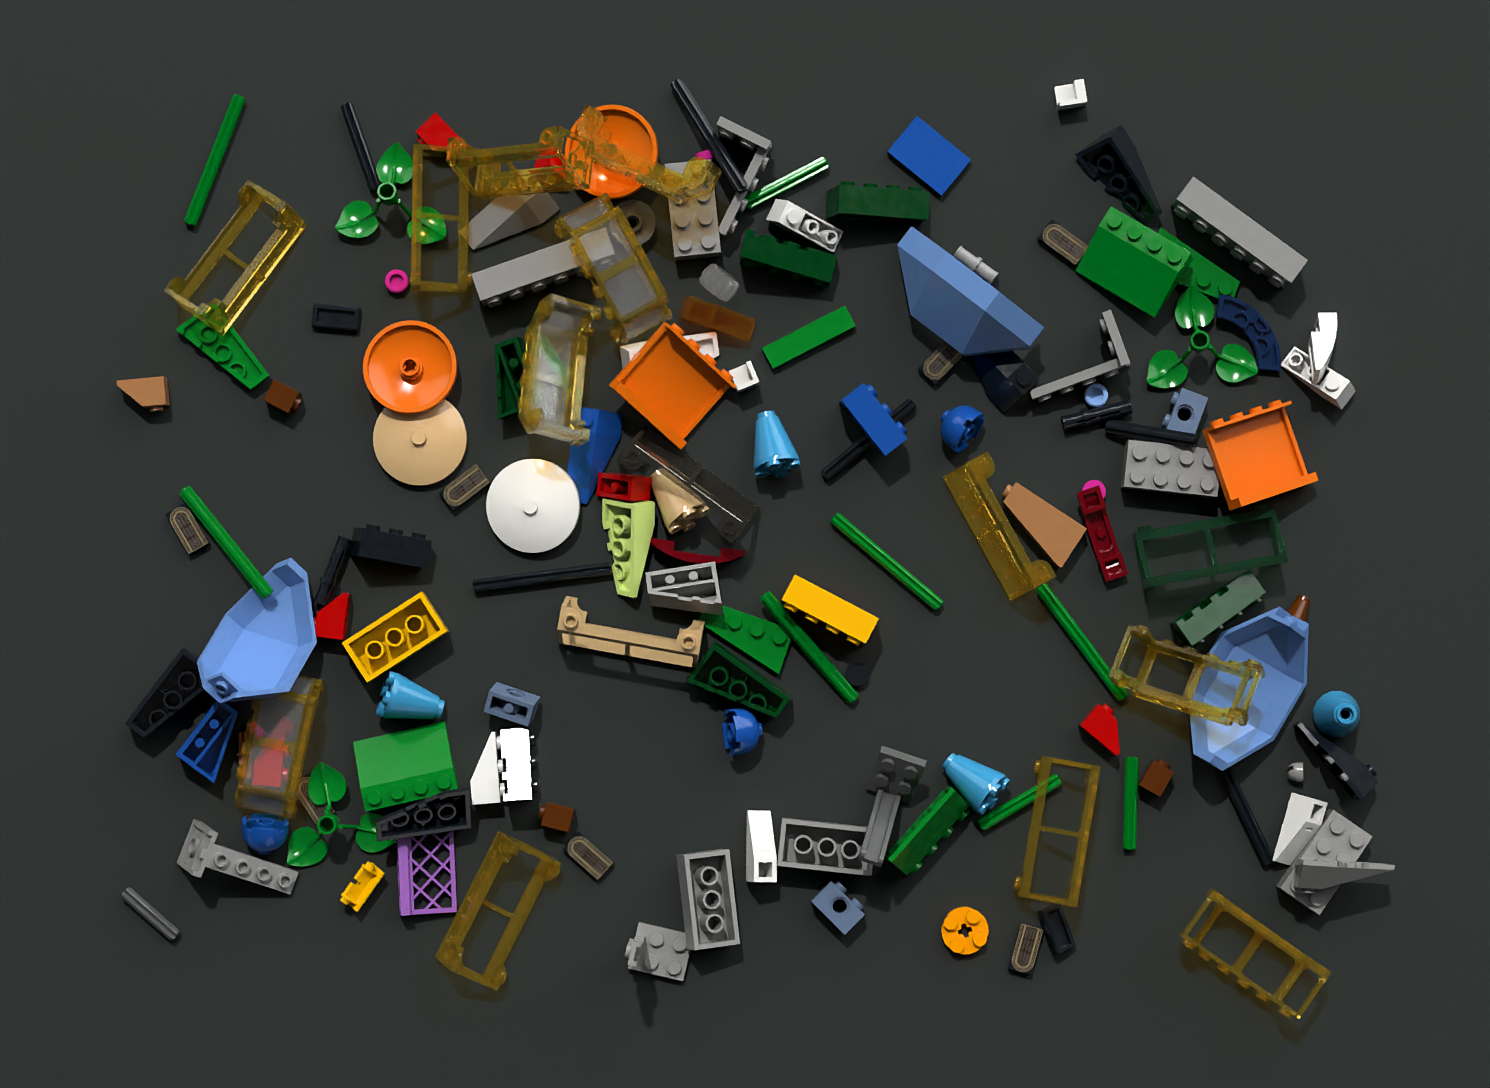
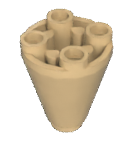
M660 468L650 476L651 486L665 527L670 534H674L681 529L684 532L691 530L696 525L694 521L709 513L710 509L704 500L672 472L667 471L666 468Z

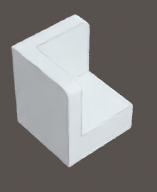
M1084 79L1074 80L1073 84L1056 86L1054 88L1057 110L1081 107L1087 103Z
M751 361L729 371V374L733 376L732 381L736 385L737 393L759 385V380Z

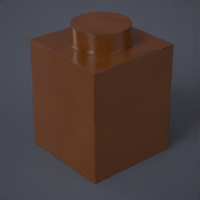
M275 379L263 399L291 415L293 411H298L303 401L300 398L302 395L300 392Z
M1158 759L1157 762L1151 760L1138 781V785L1160 797L1174 774L1173 771L1169 770L1171 765L1161 759Z
M548 801L546 806L541 805L538 819L542 820V826L569 832L575 808Z

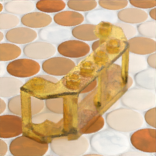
M1128 625L1109 674V678L1114 685L1131 689L1133 691L1132 695L1140 699L1225 726H1232L1233 722L1238 723L1240 726H1246L1249 719L1248 709L1260 678H1264L1266 674L1261 663L1252 659L1241 663L1234 660L1226 662L1219 660L1218 656L1211 653H1206V655L1197 653L1196 649L1189 646L1181 648L1166 639H1163L1162 642L1155 640L1153 635L1149 633L1150 629L1145 626L1137 625L1134 627ZM1131 637L1148 646L1137 679L1118 670ZM1158 653H1165L1194 663L1183 696L1146 685ZM1206 667L1241 677V682L1231 708L1225 707L1222 709L1192 699L1203 670ZM1253 678L1242 708H1239L1247 684Z
M1210 888L1205 895V901L1185 930L1183 932L1180 931L1178 934L1183 938L1181 943L1191 950L1195 947L1200 951L1197 954L1209 962L1213 959L1219 963L1217 968L1228 976L1230 973L1238 977L1236 982L1246 989L1250 986L1258 991L1256 993L1257 997L1266 1003L1269 1000L1273 1001L1281 1007L1279 1012L1289 1019L1292 1016L1300 1019L1331 974V971L1245 913L1216 890ZM1213 901L1216 905L1215 909L1194 938L1189 937V932L1209 903ZM1222 911L1228 912L1254 931V936L1236 962L1231 966L1201 945V940ZM1263 940H1268L1295 960V965L1274 994H1269L1242 974L1243 968ZM1304 969H1309L1320 976V979L1296 1012L1283 1003V998Z

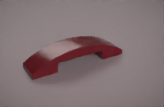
M1099 485L1077 492L1083 520L1105 582L1128 575L1105 509L1106 505Z
M651 538V544L663 553L675 559L694 564L714 561L715 564L727 563L743 557L745 553L744 550L722 547L720 557L674 551L675 541Z

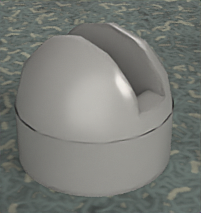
M1303 762L1291 763L1287 768V776L1293 781H1303Z

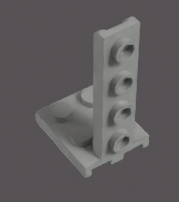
M720 116L716 124L720 136L730 141L735 138L740 141L742 147L753 151L754 148L757 149L743 177L749 189L743 194L736 192L719 226L720 234L726 237L728 232L733 234L738 224L735 218L738 212H744L749 200L745 198L749 190L753 192L757 186L759 179L756 176L759 170L764 171L769 161V158L766 156L772 147V143L770 140Z
M1111 310L1103 312V318L1099 322L1103 333H1109L1111 341H1108L1107 344L1111 355H1117V358L1034 388L1030 393L1033 400L1038 399V402L1052 398L1051 394L1060 391V394L1074 390L1073 386L1082 383L1083 386L1096 382L1095 377L1104 375L1105 378L1118 374L1117 369L1130 366V360Z
M193 819L177 860V864L191 875L201 878L205 867L291 894L299 873L298 871L214 844L218 833L202 821Z
M639 922L634 939L630 938L627 944L624 958L629 959L627 964L629 969L683 981L690 949H687L685 932Z

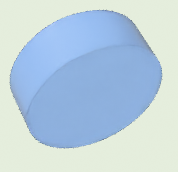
M1092 384L1084 392V400L1091 407H1100L1108 399L1107 389L1101 384Z

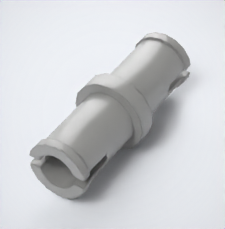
M962 246L953 255V257L990 285L999 274L982 262L983 259L981 257H975Z

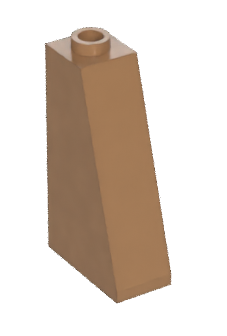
M1017 482L1013 486L1008 484L1001 495L1004 497L1002 504L1057 568H1062L1087 528Z

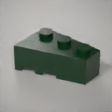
M514 337L496 344L497 419L505 420L546 404L523 338Z

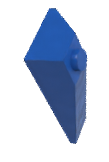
M576 406L567 474L574 481L579 493L580 503L588 504L597 486L598 472L604 471L620 440L623 422L622 414Z

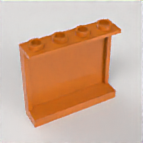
M664 322L609 386L671 443L682 449L687 443L684 438L729 387L735 389L736 385L731 381L733 379L731 374L725 369L720 371L715 367L717 362L710 355L706 354L704 356L698 351L701 347L690 338L687 341L682 336L684 331L675 323L671 326Z
M1281 399L1268 403V408L1262 409V406L1249 409V414L1243 416L1242 412L1229 416V421L1224 422L1223 418L1209 422L1210 427L1202 430L1229 510L1319 481L1316 472L1307 473L1285 409V406L1292 404L1291 401L1282 403Z

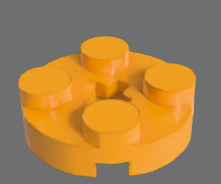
M965 906L951 910L944 918L941 926L942 939L953 952L972 954L980 950L987 941L988 924L984 916L977 910ZM962 924L971 927L967 937L958 933Z

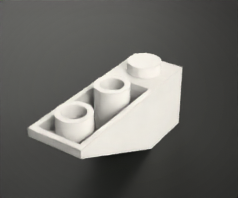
M775 199L766 218L767 221L783 230L833 253L843 234L842 230L787 200Z
M1295 346L1281 363V366L1341 410L1356 392L1348 379L1329 367L1326 368L1319 382L1312 384L1309 355Z
M497 731L491 732L471 778L472 805L502 802L503 794H505L504 783H501L500 774L503 772L502 759L499 760L498 750H501V736H497Z
M1291 793L1272 861L1287 865L1292 864L1321 827L1327 802Z
M747 810V882H777V855L770 811Z

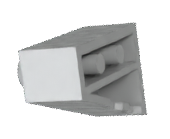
M715 561L645 572L651 606L723 615Z

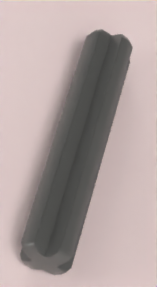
M128 887L122 892L121 898L169 940L172 941L179 935L180 931L132 888Z

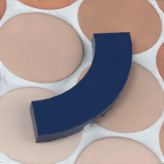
M1218 294L1216 318H1222L1236 324L1247 334L1255 350L1257 369L1281 372L1279 344L1267 320L1246 302L1231 296Z

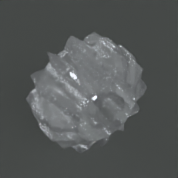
M710 264L705 268L699 278L703 287L723 301H729L734 297L740 287L739 282L731 274L716 264Z

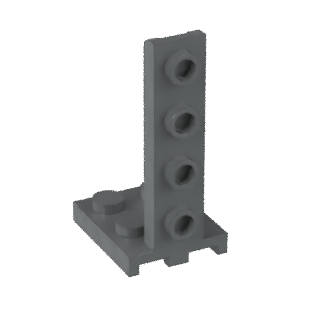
M881 746L866 789L877 794L858 860L881 867L899 802L911 803L927 760Z

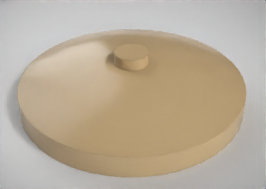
M445 399L433 409L419 414H401L385 407L374 427L373 446L379 463L395 479L415 486L432 485L449 477L462 462L467 448V430L460 413Z

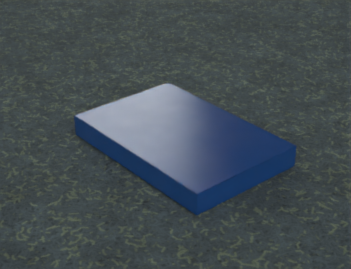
M918 116L915 117L887 151L890 156L939 196L945 193L971 161L970 158Z

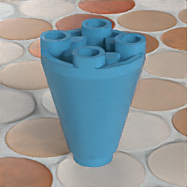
M764 411L757 415L753 462L757 478L772 474L776 478L785 477L789 474V470L801 466L799 456L775 411Z
M389 671L386 683L383 682L381 686L380 696H383V699L377 706L376 715L383 718L434 719V717L439 719L444 708V700H440L437 695L401 674Z
M1330 691L1323 694L1316 701L1312 709L1316 727L1323 734L1330 737H1344L1350 734L1357 727L1360 720V708L1356 700L1350 694L1342 691ZM1343 710L1347 711L1345 713V719L1341 717V712Z
M952 753L942 765V768L946 770V775L970 804L971 808L980 815L987 808L992 809L999 799L996 795L999 791H1004L1010 783V780L1003 773L962 755L957 756L955 753Z

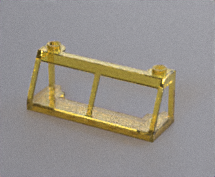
M561 126L544 129L540 135L539 143L477 149L468 145L462 137H451L448 142L446 161L471 194L478 199L590 189L595 143ZM564 136L579 142L577 149L569 153L568 160L563 154ZM558 157L564 165L517 170L511 162ZM502 163H505L510 171H501ZM477 165L475 189L458 167Z
M413 144L410 291L466 292L467 286H472V272H467L469 170H473L474 156H469V149ZM423 156L460 157L458 216L422 212ZM422 218L459 222L457 284L421 280Z
M247 180L238 192L237 199L241 206L185 279L181 276L175 277L164 290L175 303L221 335L226 333L307 225L287 202L250 180ZM265 201L274 207L275 217L272 224L276 227V230L252 262L247 265L227 251V248L262 202ZM222 255H226L245 269L222 301L214 298L209 303L202 302L199 307L188 301Z
M987 451L950 472L943 479L1011 601L1055 578L1056 575L1047 561L1036 560L1031 563L986 481L995 470V464Z
M1040 756L1039 760H1035L1033 774H1037L1038 780L1022 872L1020 877H1015L1014 890H1017L1018 896L1077 907L1101 766ZM1051 763L1086 768L1085 790L1078 832L1041 825ZM1041 830L1077 837L1070 879L1067 883L1064 898L1029 892L1039 832Z
M498 830L435 958L449 970L498 991L500 985L505 982L507 977L503 964L544 882H549L558 876L561 863L536 848ZM522 850L540 858V861L514 913H510L485 900V897L502 863L508 864L509 860L513 856H517L519 851ZM483 904L509 917L510 921L484 973L479 974L462 965L464 948L461 944Z

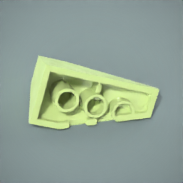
M603 498L602 524L604 530H608L610 543H607L608 551H612L614 563L612 571L617 594L635 598L638 594L655 526V502Z

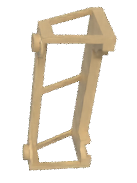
M566 596L561 606L557 628L558 643L687 667H697L705 621L693 619L692 624L688 628H680L677 639L586 623L588 611L580 609L577 603L578 598Z

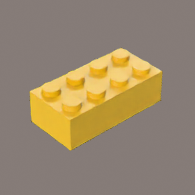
M794 575L781 600L785 603L784 608L794 613L800 610L806 614L805 619L815 624L821 621L826 624V630L836 635L839 632L847 635L846 640L857 646L860 643L866 644L879 619L797 575Z
M420 592L351 636L342 644L366 682L371 683L447 634L449 630L426 594Z

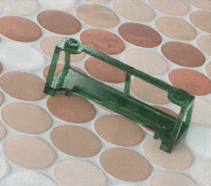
M1267 504L1253 506V511L1157 529H1152L1151 525L1137 527L1138 532L1132 533L1142 589L1288 562L1274 507L1267 508ZM1267 518L1274 555L1226 564L1218 563L1210 528ZM1198 530L1205 531L1213 566L1155 577L1151 576L1142 543L1143 540Z

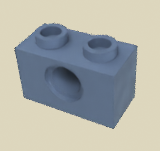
M1184 388L1179 389L1178 393L1174 392L1169 405L1173 406L1170 415L1165 414L1161 427L1195 434L1208 397ZM1179 409L1188 411L1189 418L1187 421H1182L1178 418L1177 413Z
M496 682L489 690L483 712L528 727L535 718L540 696Z
M830 880L811 899V902L840 931L846 934L865 915L862 911L864 906L855 897L850 900L845 895L848 890L839 881L834 884ZM837 899H842L846 902V908L842 912H836L833 909V903Z

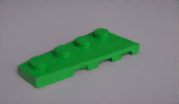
M1159 228L1158 234L1192 254L1193 260L1177 285L1185 288L1195 286L1202 294L1217 300L1218 294L1235 297L1240 281L1163 228Z
M212 301L176 329L249 389L253 390L270 377L269 373L215 302Z
M723 605V615L700 613L698 620L705 621V627L777 674L780 673L791 641V636L781 625Z

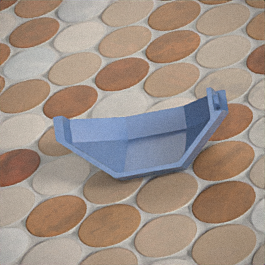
M911 226L897 244L910 315L964 356L1032 349L1030 347L1044 327L955 257Z
M292 558L276 563L263 576L273 589V593L268 598H261L252 587L224 615L197 660L203 688L219 703L275 697L289 692L314 649L317 640L307 572Z
M1279 606L1220 633L1187 689L1194 755L1223 771L1274 741L1307 684L1309 623L1290 615Z

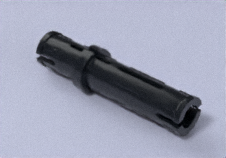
M1127 399L1089 410L1084 408L1080 412L1061 416L1062 427L1064 431L1083 425L1084 427H1089L1091 423L1132 414L1131 402Z
M338 535L323 577H320L319 581L321 583L313 600L314 602L325 606L328 605L333 589L338 585L337 579L352 540Z

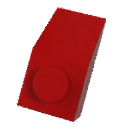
M436 112L415 131L419 137L416 141L425 150L430 148L433 152L467 153L470 150L468 145Z
M598 472L596 496L627 501L650 500L651 477Z
M342 593L317 612V617H313L317 637L345 640L351 598L350 593Z
M1105 703L1102 706L1095 704L1078 726L1114 756H1117L1120 753L1117 719L1113 716L1115 712Z

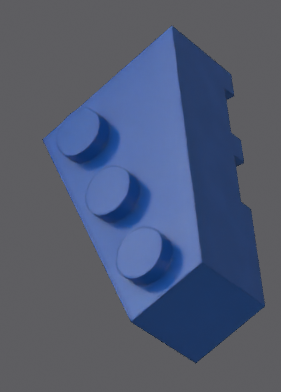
M862 383L839 401V404L847 409L854 422L858 423L865 432V435L884 457L908 439L905 436L907 430L899 421L895 423L890 417L893 414L890 408L885 403L881 405L875 398L878 396L875 389L870 384L866 386Z
M216 700L177 750L176 756L214 783L239 709L230 702L219 703Z

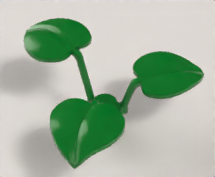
M398 142L385 151L377 164L376 172L382 184L377 189L379 198L376 199L374 210L372 211L371 206L367 202L353 201L343 209L335 226L339 233L350 238L361 239L369 237L379 226L378 220L374 215L378 213L380 204L383 203L391 206L396 203L413 219L407 225V233L413 242L420 245H428L444 240L447 235L446 224L437 210L423 206L417 210L416 215H413L399 199L395 184L408 183L415 174V164L411 156Z
M1190 286L1181 295L1175 308V319L1178 325L1183 329L1193 327L1195 331L1190 339V347L1179 359L1177 354L1171 350L1157 352L1149 363L1147 383L1162 389L1180 385L1188 375L1187 367L1181 362L1192 351L1200 353L1206 349H1209L1216 358L1220 359L1216 364V372L1226 382H1241L1255 376L1258 373L1254 358L1244 347L1238 344H1227L1223 347L1222 355H1220L1209 344V335L1204 331H1200L1198 326L1205 327L1212 321L1214 307L1212 302L1195 286Z
M320 762L313 769L308 781V795L311 801L316 805H322L327 802V807L324 811L325 815L320 817L317 822L319 834L317 835L316 831L311 827H301L295 830L288 843L287 864L302 867L320 862L328 851L327 843L320 838L323 834L333 833L337 829L359 830L356 833V842L362 850L370 853L379 852L395 844L397 839L377 842L375 820L383 817L377 813L364 814L361 817L360 826L340 824L339 818L334 814H330L331 801H339L343 798L347 788L346 781L339 771Z

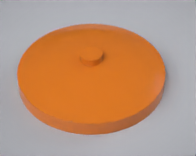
M603 105L586 112L572 126L566 140L565 160L570 175L586 192L604 199L624 198L640 190L650 180L658 162V142L651 125L638 112L621 105Z
M400 321L387 326L372 339L364 355L363 375L370 393L381 405L401 414H419L438 406L451 392L457 377V358L450 341L436 327L421 321Z

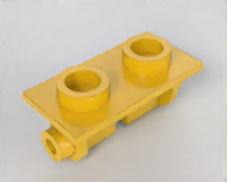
M367 861L366 864H362L354 876V879L358 882L356 884L349 883L341 894L342 898L340 901L346 905L349 904L358 912L385 873L373 862Z

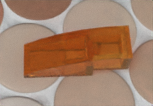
M691 295L685 296L678 318L746 342H749L756 319L717 304H711Z

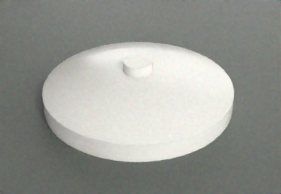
M525 459L507 466L493 480L486 500L487 517L494 533L506 545L527 553L544 552L563 543L575 529L580 515V497L574 481L561 467L542 459Z

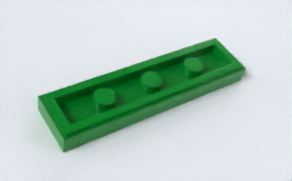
M843 306L763 347L762 350L772 369H775L856 327L846 306Z

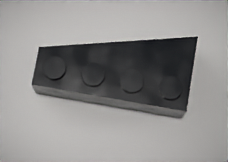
M183 647L125 724L144 738L202 692L204 688L197 665L199 657L186 647Z

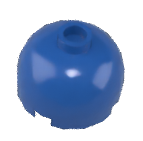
M967 405L957 406L951 411H945L940 419L942 422L940 433L943 441L952 450L961 453L969 446L966 442L972 436L975 440L982 429L985 418L982 417L984 414Z
M726 709L723 717L727 716V721L722 723V737L725 749L731 750L728 753L729 756L743 755L751 752L757 745L759 737L763 734L761 723H758L756 717L748 710Z
M253 813L252 818L246 820V816H244L241 820L242 838L245 844L251 849L256 850L258 854H270V851L280 848L287 839L289 821L285 817L284 821L279 820V815Z

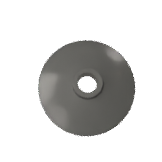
M631 199L619 203L612 210L609 218V228L613 237L626 246L644 244L651 238L656 227V219L652 209L639 200ZM635 220L637 226L630 228L628 226L629 221Z

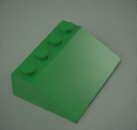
M1111 206L1099 224L1075 271L1151 317L1156 318L1193 258L1188 250Z
M445 721L353 742L365 812L428 798L446 790L460 789Z
M947 785L885 856L906 875L910 872L914 875L923 865L920 862L925 855L930 857L938 848L936 845L941 837L946 839L954 830L951 827L957 819L961 822L970 812L967 809L970 804L952 787Z

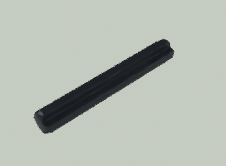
M352 102L341 105V110L368 187L371 192L377 191L381 182Z
M1111 419L1107 420L1105 425V432L1115 435L1191 448L1195 447L1197 442V435L1193 433Z

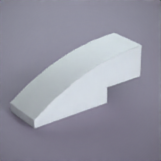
M1318 313L1315 332L1310 334L1308 352L1312 384L1319 382L1329 364L1336 339L1337 313Z

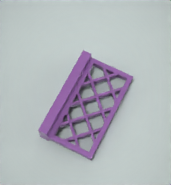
M448 831L442 840L433 833L432 835L440 842L431 852L421 844L427 835H423L419 840H416L414 837L396 840L400 916L457 912L454 831ZM447 838H449V846L444 842ZM411 839L416 842V844L413 847L411 844ZM441 844L449 850V857L443 863L433 855ZM418 845L428 853L420 864L412 859V852ZM430 857L441 865L432 875L421 867ZM448 861L450 862V869L445 866ZM412 862L417 866L414 871L412 868ZM442 868L450 873V880L444 887L434 879ZM419 869L429 877L421 888L413 882V875ZM431 880L441 888L433 899L423 891ZM449 885H451V893L446 889ZM413 886H414L416 889H418V891H417L415 894H414V891H413ZM444 891L451 897V907L441 908L435 902ZM421 892L430 902L424 909H414V899ZM432 904H434L437 908H429V907H430Z

